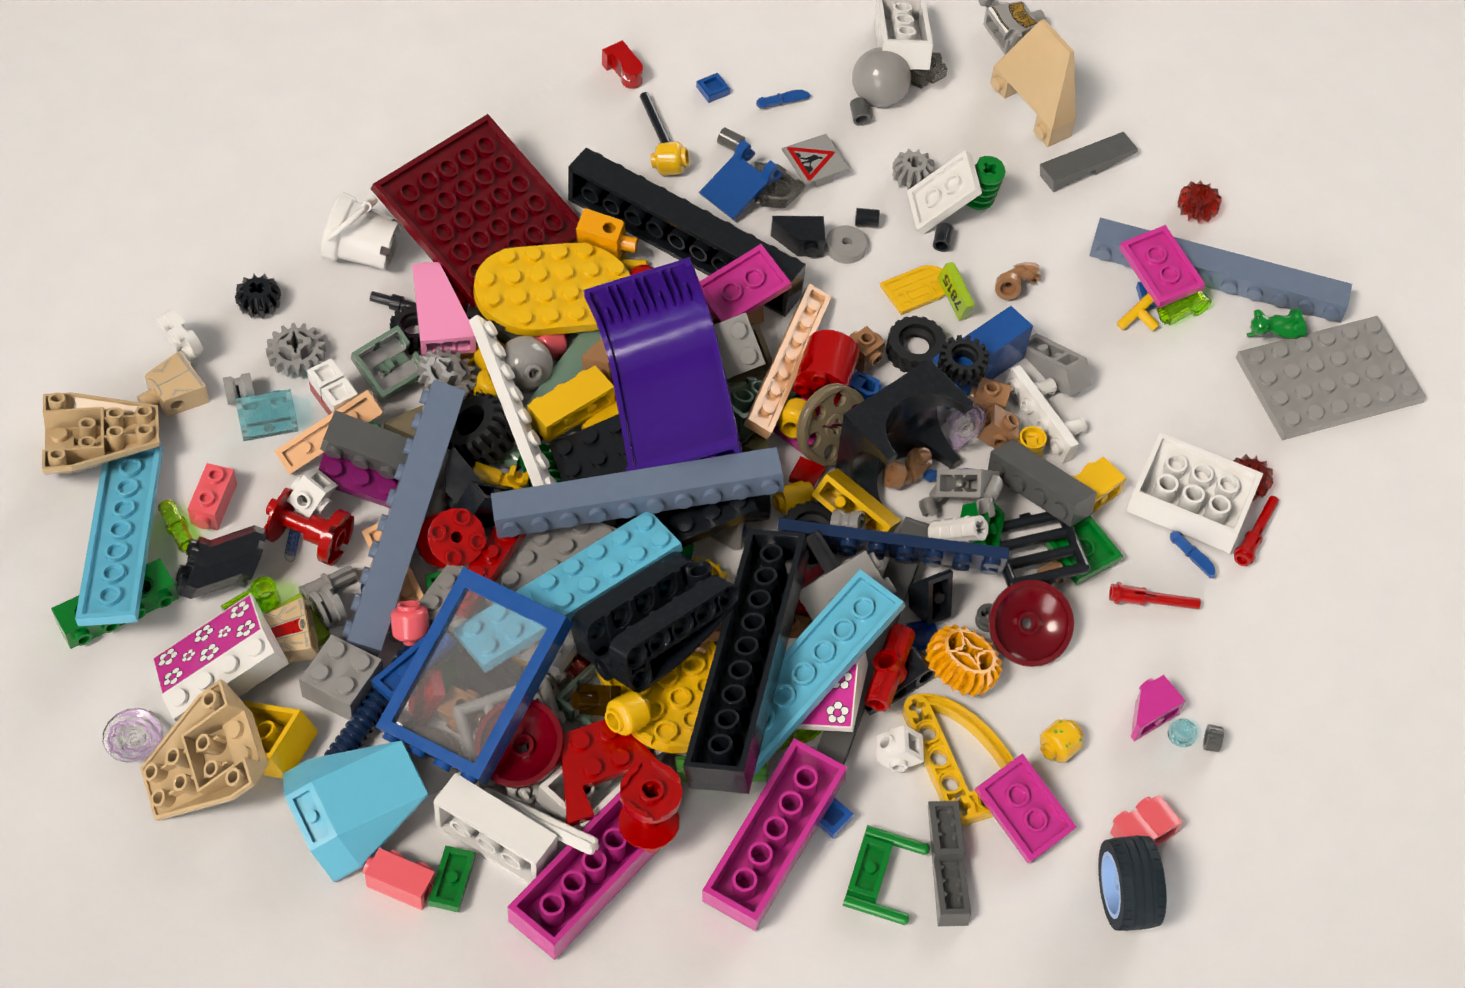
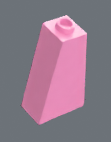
M423 262L412 264L421 355L425 356L428 350L435 352L438 347L442 352L450 348L453 355L457 352L461 354L475 353L476 338L469 319L440 263Z

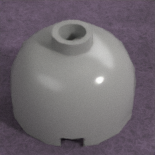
M518 336L506 343L507 347L504 349L506 356L504 359L506 364L513 370L515 375L513 381L520 391H534L549 379L553 371V359L549 349L541 341L532 336Z

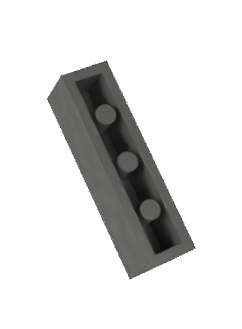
M335 410L320 450L325 451L332 458L346 459L358 468H369L379 472L384 478L394 479L399 462L404 464L407 454L402 453L407 438Z
M1014 439L991 451L988 470L999 471L1003 484L1063 523L1072 527L1093 513L1096 491Z

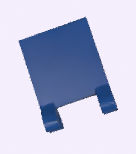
M742 140L737 145L729 161L699 191L701 196L733 221L770 183L778 181L783 175L778 170V165L771 160L764 166L762 173L750 165L747 161L754 157L755 152L750 149L751 145L745 140Z

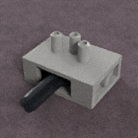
M819 530L806 536L810 550L824 571V574L802 586L799 596L812 621L860 569L891 593L897 592L888 577L885 579L881 577L877 569L882 566L873 552L868 554L863 549L839 564Z

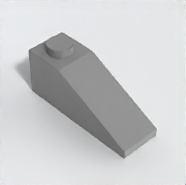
M1037 333L1030 336L1025 358L1045 379L1052 378L1057 385V390L1071 397L1091 386L1086 357Z

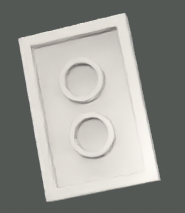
M964 150L907 190L917 231L924 234L982 194L972 154Z

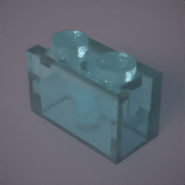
M291 389L276 390L271 393L248 395L235 399L243 441L298 432Z

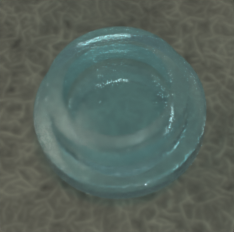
M1181 718L1170 724L1167 734L1170 741L1176 746L1189 747L1197 738V729L1192 721Z

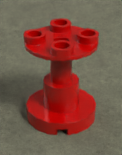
M284 488L278 499L272 498L266 507V514L269 515L267 524L264 526L267 535L266 540L272 543L277 541L288 527L303 533L305 541L318 546L317 559L319 562L329 566L335 565L344 553V551L340 550L342 544L348 545L354 528V516H351L352 513L339 509L329 519L316 514L310 518L294 512L293 505L287 501L293 491L292 489Z
M451 508L430 515L423 521L416 548L420 557L431 566L437 568H445L446 565L463 566L473 562L481 554L482 549L486 545L485 531L481 521L473 513L464 508Z
M650 761V764L644 765L642 763L636 764L625 773L620 783V801L623 807L619 813L618 830L630 845L650 853L658 852L662 847L668 845L675 838L679 830V814L677 811L682 802L683 789L679 775L670 766L656 761Z

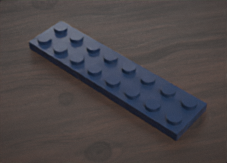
M779 518L778 531L806 533V536L819 530L831 550L839 551L840 555L850 557L864 549L868 554L873 552L878 560H884V557H895L896 562L911 564L913 560L924 562V565L927 567L938 568L942 564L950 565L952 569L957 571H969V568L981 569L980 572L983 574L996 575L998 572H1003L1009 555V548L783 518Z

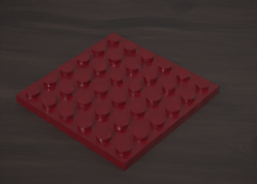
M489 114L373 183L371 191L433 262L440 263L448 280L473 308L477 307L473 294L477 270L491 255L503 249L573 243L577 240L576 227L580 220L579 217Z

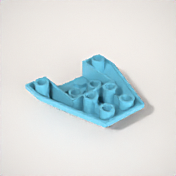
M402 740L311 758L283 773L285 799L310 852L333 882H337L362 868L368 858L378 851L429 796Z

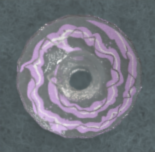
M974 403L973 409L968 413L963 414L955 409L945 419L941 430L953 450L964 448L979 436L986 421L985 410L979 404Z
M142 708L126 709L117 713L108 721L103 731L102 743L107 753L115 760L126 763L138 762L149 757L162 741L163 726L158 716L150 710ZM139 738L137 741L131 742L132 739Z

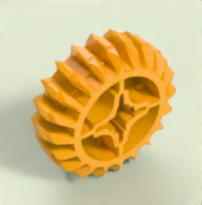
M956 624L951 627L945 625L943 629H939L938 632L934 633L925 650L927 652L925 659L930 663L928 668L935 671L934 677L940 678L943 681V685H949L952 691L959 690L963 696L967 693L972 697L977 694L983 695L990 688H993L1002 672L1000 667L1002 661L998 658L999 652L992 649L993 643L985 641V636H979L976 634V630L969 631L965 625L961 628Z

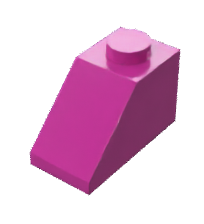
M1165 675L1155 680L1150 678L1139 687L1140 692L1135 701L1131 738L1134 742L1180 715L1185 699Z

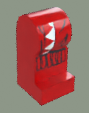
M623 40L602 49V66L606 71L613 69L621 78V83L626 88L635 89L641 86L643 65Z

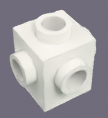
M314 468L303 475V477L299 476L290 487L293 492L287 501L293 505L298 513L310 518L317 512L322 514L332 502L329 497L338 485L317 468Z
M908 726L893 727L887 732L876 736L877 762L891 771L904 772L907 768L924 762L923 735Z

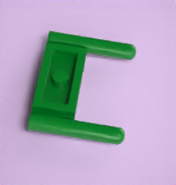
M867 825L843 906L901 925H907L910 920L909 914L876 904V900L892 847L896 846L921 855H927L930 851V846L927 843Z

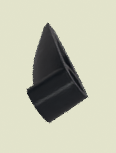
M917 647L910 649L905 663L907 677L897 686L891 704L923 686L935 675V671L928 668L930 663L925 659L926 656ZM866 705L865 709L869 716L878 712Z

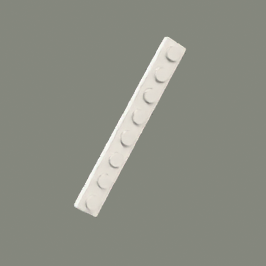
M477 314L469 319V323L532 485L534 487L557 483L550 476L548 471L550 467L549 461L539 448V445H541L540 438L532 430L530 425L532 418L521 402L523 395L514 384V372L505 362L506 352L497 341V329L490 320L486 321Z

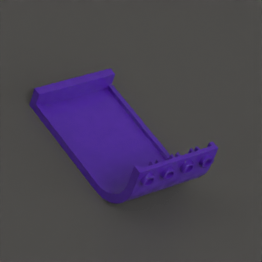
M690 257L583 290L585 300L600 331L610 364L628 462L626 471L742 453L715 327Z

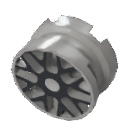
M329 583L322 585L317 592L313 590L306 594L308 604L326 629L332 627L333 622H341L347 618V613L340 597L332 592L333 587Z

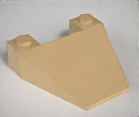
M1043 19L994 65L990 84L1004 99L1018 93L1037 114L1033 132L1047 147H1050L1072 136L1076 121L1075 65L1073 49Z

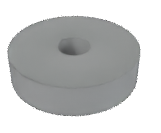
M837 226L828 233L825 249L827 254L839 263H855L861 260L866 253L867 238L861 230L853 226Z

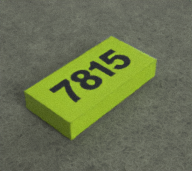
M946 263L937 278L958 321L967 319L975 303L955 263Z

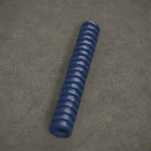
M403 644L401 650L396 654L397 657H394L391 663L412 646ZM374 687L371 688V692L367 693L366 699L362 700L361 706L357 707L356 713L351 715V721L346 722V728H342L340 735L335 737V742L330 744V750H326L324 756L356 750L364 745V740H367L369 733L374 731V726L377 725L389 703Z

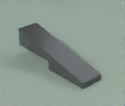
M1123 131L1041 163L1040 176L1054 193L1092 171L1095 175L1135 154L1138 152V148Z
M928 801L938 927L968 926L971 917V907L964 864L965 846L959 802Z

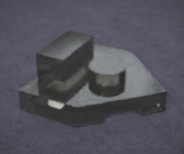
M932 52L930 70L910 69L911 85L922 89L928 85V82L934 84L947 76L948 68L942 62L940 53Z
M754 162L753 167L762 173L767 163ZM776 164L779 167L778 170L783 173L782 177L778 181L770 183L755 198V203L761 204V207L786 208L804 191L806 185L800 179L795 180L786 173L785 168Z

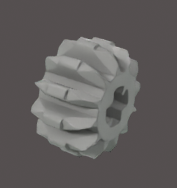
M908 148L906 153L900 152L895 161H893V180L898 181L899 187L907 186V190H909L934 172V160L929 159L928 153L921 154L919 149L916 152H912Z

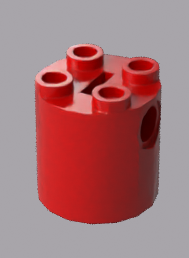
M819 330L812 333L808 338L793 387L794 392L808 400L817 390L829 384L840 383L850 387L860 353L858 344L848 335L835 330ZM840 392L834 397V405L840 400Z

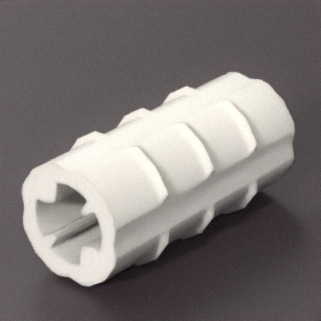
M980 515L934 520L930 522L928 527L929 538L968 543L983 541L988 534L987 521Z

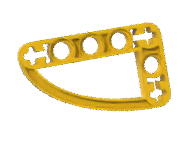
M922 693L909 696L905 700L902 711L907 726L918 733L922 729H930L935 734V738L932 740L923 739V763L940 801H956V798L959 797L960 808L962 810L967 809L964 816L960 812L962 826L992 818L993 815L988 808L982 805L975 791L969 792L934 712L943 714L966 728L987 749L1000 769L1014 760L1010 752L981 719L957 702L935 694ZM914 705L917 709L922 708L920 713L922 721L918 722L919 716L915 710L911 711V707ZM934 754H941L946 758L947 762L944 765H935L930 757ZM945 779L954 780L958 788L954 791H948L942 786V781Z

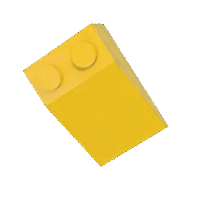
M242 701L253 713L268 761V766L263 775L283 779V773L299 764L319 731L300 709Z

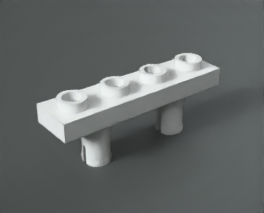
M1020 365L1012 367L1004 383L1012 386L1010 395L1031 423L1045 432L1047 436L1046 443L1060 462L1063 464L1071 461L1079 445L1074 436L1085 432L1087 428L1086 422L1082 417L1062 422L1044 398L1045 396L1055 394L1057 390V385L1052 378L1033 383Z

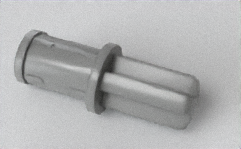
M346 566L329 575L323 573L320 578L299 586L298 589L307 602L306 594L313 590L319 591L322 585L329 583L333 587L332 592L334 593V589L356 580L357 577L352 566Z

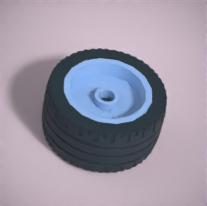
M1139 835L1104 840L1099 850L1098 876L1103 907L1111 927L1118 931L1150 929L1162 925L1167 904L1166 883L1161 856L1154 840L1149 836Z

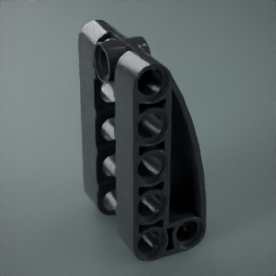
M672 552L584 606L573 615L571 631L577 653L591 662L604 680L610 681L614 678L632 691L641 693L679 666L714 632L738 601L739 589L722 577L713 575L709 562L693 561L680 552Z

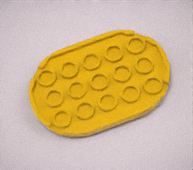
M585 242L503 249L491 255L480 265L475 276L473 294L475 303L482 315L488 321H495L504 326L505 331L522 336H544L596 331L599 329L585 300L583 290L630 276V273L614 255Z
M710 642L707 645L706 653L693 652L665 677L639 693L649 701L651 706L648 725L632 733L639 742L661 752L687 753L716 649L714 642ZM596 670L602 685L621 686V695L632 691L614 678L610 681L604 680Z

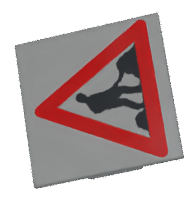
M827 134L782 148L783 153L805 185L815 182L818 187L833 182L837 174L850 170Z

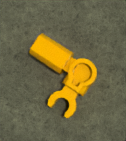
M475 462L472 466V470L483 483L521 489L529 481L528 472H517V466L512 465L509 473L504 475L501 470L479 462Z

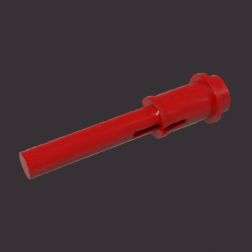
M1276 496L1269 497L1253 529L1245 534L1240 547L1234 550V560L1237 564L1248 566L1255 561V553L1263 541L1261 535L1279 503V499Z
M1121 582L1111 584L1109 589V600L1114 601L1115 604L1125 602L1143 606L1146 602L1198 610L1201 605L1200 598L1149 592L1145 587L1122 585Z

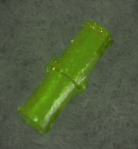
M164 500L158 505V511L166 523L165 529L169 535L173 536L179 551L186 553L191 538L194 539L188 529V521L184 516H181L174 500Z

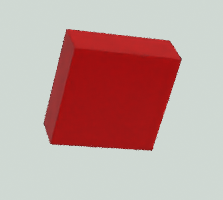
M800 456L789 475L788 482L809 481L815 490L825 472V466Z

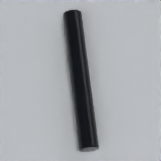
M641 93L640 99L660 143L671 142L649 93Z

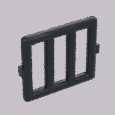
M1030 512L1019 514V518L1004 521L1002 533L1059 519L1048 512L1033 515ZM1059 520L1061 528L1005 541L1000 539L999 547L1009 548V551L1066 538L1069 546L1017 558H1008L1002 572L1007 587L1025 580H1037L1052 585L1057 584L1056 580L1088 573L1090 571V564L1074 526L1070 527ZM1074 556L1077 563L1017 578L1013 571Z

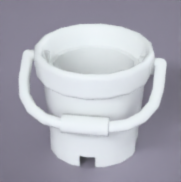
M343 192L336 199L330 212L323 234L321 256L332 261L344 259L386 270V266H389L398 243L396 241L397 235L394 232L400 234L401 224L396 218L373 209L378 202L375 195H369L367 199L359 203L356 197Z

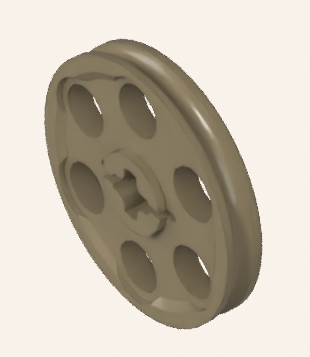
M833 383L820 388L807 400L800 413L796 432L798 446L806 458L824 466L836 465L843 415L853 405L857 406L864 401V398L857 390L844 384ZM840 392V400L834 405V397ZM818 406H820V413L814 419L813 412ZM815 432V440L811 445H809V437L811 434ZM831 445L829 455L824 457L826 447Z

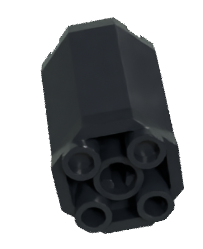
M253 525L212 540L201 536L197 540L191 538L186 549V555H188L186 565H180L175 581H177L176 590H179V595L192 599L233 584L246 588L248 585L247 580L251 581L262 556L263 549L259 548L258 544L259 540L265 542L266 530Z

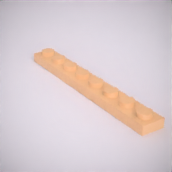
M810 283L800 298L744 422L745 427L765 439H768L774 430L795 382L808 338L817 331L831 299V296Z

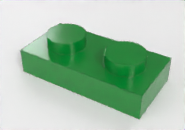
M445 845L429 896V906L459 913L476 858L475 852Z

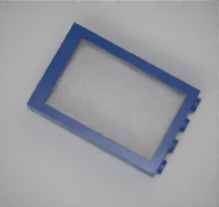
M463 567L379 719L376 728L384 732L382 738L391 743L402 740L405 744L409 745L408 752L421 759L428 755L435 759L433 762L435 766L447 772L454 768L461 772L460 776L476 785L477 781L487 785L573 623L566 616Z

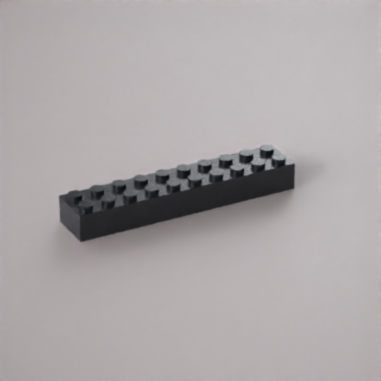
M587 147L568 166V200L583 209H589L625 222L626 232L678 260L690 257L694 268L708 276L762 244L791 282L790 289L763 306L786 317L801 298L806 264L798 258L780 251L777 247L763 242L753 234L746 233L735 227L732 223L714 216L711 212L699 208L687 199L669 192L666 188L652 183L642 175L635 174L623 165L615 163Z
M749 529L734 581V585L739 589V598L723 620L683 764L689 788L749 794L810 557L806 533Z

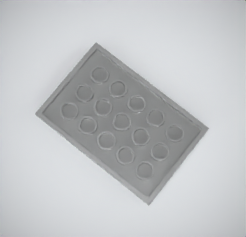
M1378 316L1308 333L1306 337L1285 339L1238 351L1236 356L1239 365L1281 440L1423 403L1426 398L1425 393Z

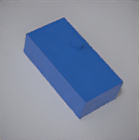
M1009 306L968 334L971 336V341H974L975 338L979 339V345L984 343L986 346L985 351H989V362L984 378L994 379L1025 358L1033 325L1012 306ZM940 353L932 359V362L937 367ZM966 357L953 358L960 365L969 366L974 364ZM975 381L974 386L978 387L979 383ZM959 382L956 383L967 396L970 395L972 386L969 387V384L966 383L964 388L960 387Z

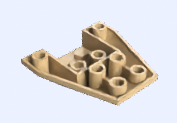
M73 392L43 394L45 449L42 450V472L45 475L76 473L160 446L158 405Z
M218 680L195 698L140 769L155 820H163L235 800L257 784L268 766V761L253 713L225 681Z

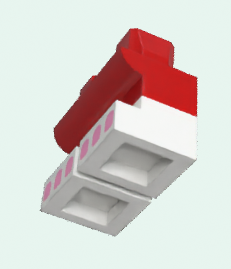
M332 358L307 370L310 391L328 415L358 396V393L346 377H344Z

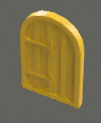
M933 265L920 266L880 283L881 289L900 315L946 296L937 278L942 268Z

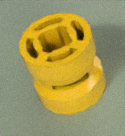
M1028 426L1020 432L1018 443L1042 457L1047 436L1041 428Z

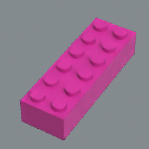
M794 738L704 886L702 902L756 932L846 779L847 767Z
M620 791L581 830L598 839V850H595L594 854L588 855L567 845L507 907L508 922L553 960L570 945L657 853H650L630 845L618 830L619 813L623 807L620 801Z

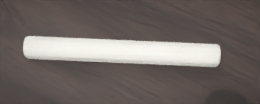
M486 787L484 791L556 834L557 840L588 855H592L595 850H598L599 844L596 837L492 788Z

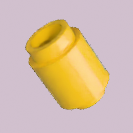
M798 481L784 485L783 492H777L772 496L774 507L776 510H780L782 514H787L788 510L794 508L796 504H802L805 501L815 502L816 499L811 495L814 491L812 484L809 481Z

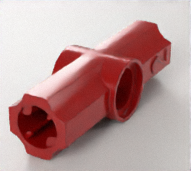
M894 624L893 627H890L883 649L876 653L872 663L875 671L864 702L868 707L876 711L886 712V709L890 708L897 686L907 677L905 663L916 634L913 629L903 624Z

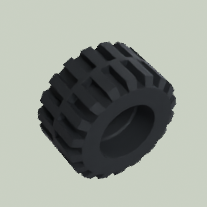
M479 393L477 396L473 395L468 400H464L461 404L447 448L449 450L455 448L470 467L475 462L487 466L490 464L494 465L500 458L505 457L507 451L513 447L515 439L500 401L492 394Z

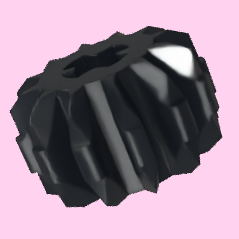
M253 273L251 279L243 277L242 283L237 284L235 301L242 314L248 313L251 319L255 315H259L263 319L265 313L273 315L274 308H279L281 290L274 278L268 279L266 274L257 277Z

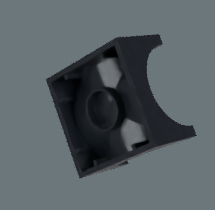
M928 359L844 413L835 469L841 470L881 504L882 502L877 490L879 474L886 465L888 466L897 459L907 457V454L914 448H928L931 451L932 459L941 462L949 469H955L960 465L961 459L951 448L941 430L937 416V407H951L966 414L973 409L974 402Z

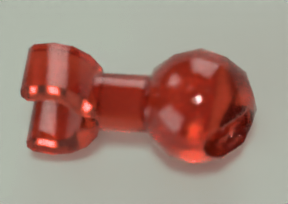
M578 653V656L575 659L573 658L572 665L565 671L572 679H575L591 663Z

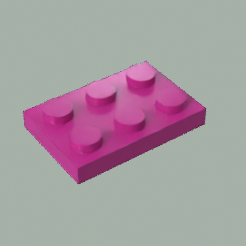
M1166 225L1121 242L1120 251L1158 308L1204 290V281Z
M762 244L700 281L708 307L719 323L743 313L748 315L791 288V282Z
M1023 753L974 788V791L1027 863L1033 861L1077 828Z

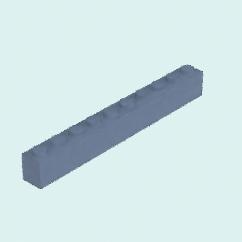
M1100 217L1089 256L1131 267L1119 249L1121 242L1150 230ZM1174 237L1207 288L1290 310L1299 308L1303 314L1341 323L1346 313L1352 289L1351 283Z
M433 380L430 388L424 387L419 403L424 405L421 413H415L411 428L415 429L413 438H407L402 452L407 454L404 464L399 462L394 475V479L399 481L396 489L391 488L385 504L389 505L390 508L387 515H381L377 530L381 531L379 541L373 540L368 556L373 559L370 568L365 566L359 583L364 584L361 594L356 593L350 609L354 610L355 613L352 621H346L341 635L346 638V642L378 657L382 650L391 623V611L396 607L466 392L437 380Z
M777 447L491 493L497 536L498 538L564 527L570 528L588 523H600L619 518H630L644 512L655 514L661 511L686 509L692 506L716 504L722 501L745 499L765 494L771 495L783 492L784 483Z

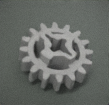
M292 323L290 329L283 325L281 326V333L273 331V339H267L266 355L269 365L275 366L277 373L285 370L286 377H289L292 372H296V376L300 377L301 372L305 371L307 373V370L318 365L319 361H325L324 353L326 352V347L322 334H316L315 327L307 330L305 323L300 328H296V324Z
M439 347L436 348L435 352L428 350L426 355L422 356L416 374L420 375L418 383H425L427 388H430L433 380H437L465 390L463 400L473 390L477 376L473 375L475 368L467 366L468 358L462 360L460 359V352L453 355L450 348L442 352Z

